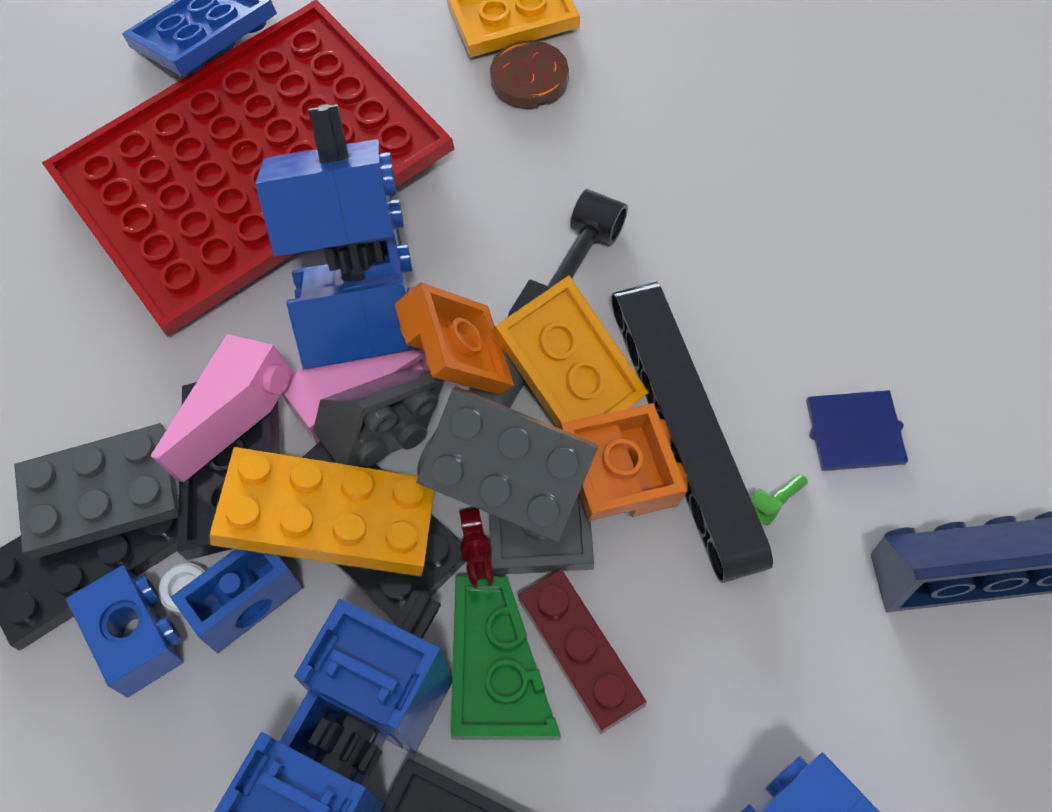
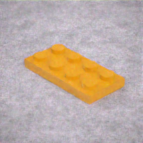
M234 447L209 534L210 545L422 577L434 490L416 483L418 476Z

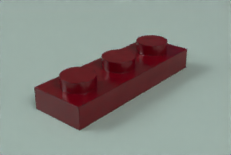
M562 569L518 594L520 604L600 734L646 706V699Z

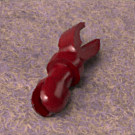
M475 507L461 509L459 513L464 539L461 542L460 549L463 559L467 561L466 569L469 582L473 588L478 589L477 581L479 579H487L488 587H490L494 582L493 566L489 558L492 548L489 538L483 533L480 511Z

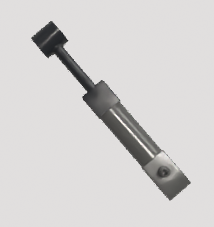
M585 189L576 202L570 222L571 229L580 232L547 286L532 279L528 280L510 309L508 317L568 275L573 278L594 242L601 240L612 245L617 240L624 226L628 205L595 191ZM503 349L515 386L502 395L471 387L468 391L511 408L523 388L525 380ZM435 432L430 438V440L427 442L420 456L417 467L418 475L423 466L424 460L430 448Z

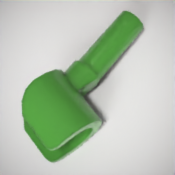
M799 474L781 490H778L774 497L762 489H758L751 501L761 524L770 525L788 499L808 484V480L804 475Z

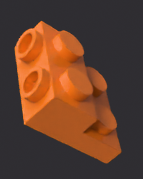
M422 282L408 290L395 303L401 325L400 330L405 343L425 351L426 364L432 377L502 395L515 386L503 349L490 331L495 325L487 305Z
M654 403L561 423L559 429L599 445L579 492L588 521L630 512L632 517L677 507L686 494L687 478L681 462H676L670 447V435L666 421L659 419Z

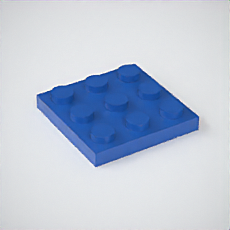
M174 0L123 32L122 35L130 48L182 77L183 75L193 74L200 70L204 65L203 62L215 54H221L232 49L235 41L247 33L261 30L265 27L266 21L275 16L277 12L271 0Z

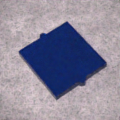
M890 390L811 396L807 398L806 403L812 425L809 437L815 440L821 471L906 465L908 462L901 434L904 424L897 419Z

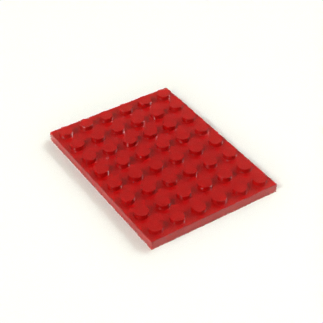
M314 0L206 64L197 72L186 76L43 161L42 164L168 337L294 255L288 254L274 257L255 182L264 158L317 149L309 117V109L318 108L319 105L329 104V106L338 104L346 144L378 139L381 153L390 152L395 176V187L403 184L455 149L453 139L318 0Z

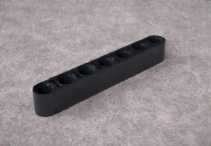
M655 281L613 292L611 302L614 317L636 374L649 392L645 395L648 404L654 403L659 419L666 421L670 435L671 450L676 462L682 463L687 478V492L684 496L716 577L721 583H726L772 569L773 556L768 539L660 284Z

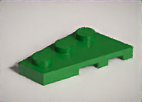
M456 576L451 740H560L561 734L547 700L545 687L539 669L536 667L508 577L494 576V582L490 587H488L487 579H479L477 581L478 589H475L471 586L468 576Z

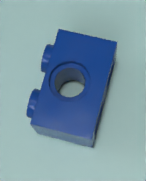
M234 549L170 598L197 636L218 654L303 588L278 555Z
M122 565L66 598L107 686L127 698L184 663L176 648L177 645L182 643V638L168 616L160 618L154 606L155 603L160 601L158 592L145 574L138 578ZM138 619V625L133 633L122 638L126 625Z

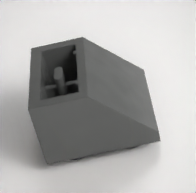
M399 370L323 398L319 403L313 432L337 463L358 467L362 465L365 467L372 466L385 455L402 448L405 450L411 449L423 441L427 434L426 430L433 411L438 404V397L444 380L432 377L430 370Z

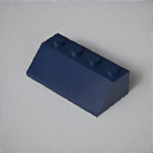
M1052 511L1040 514L1034 520L1017 521L1014 516H1002L989 520L981 526L966 527L964 522H950L936 527L934 531L916 533L915 529L911 527L898 528L887 532L870 554L886 613L1052 594Z

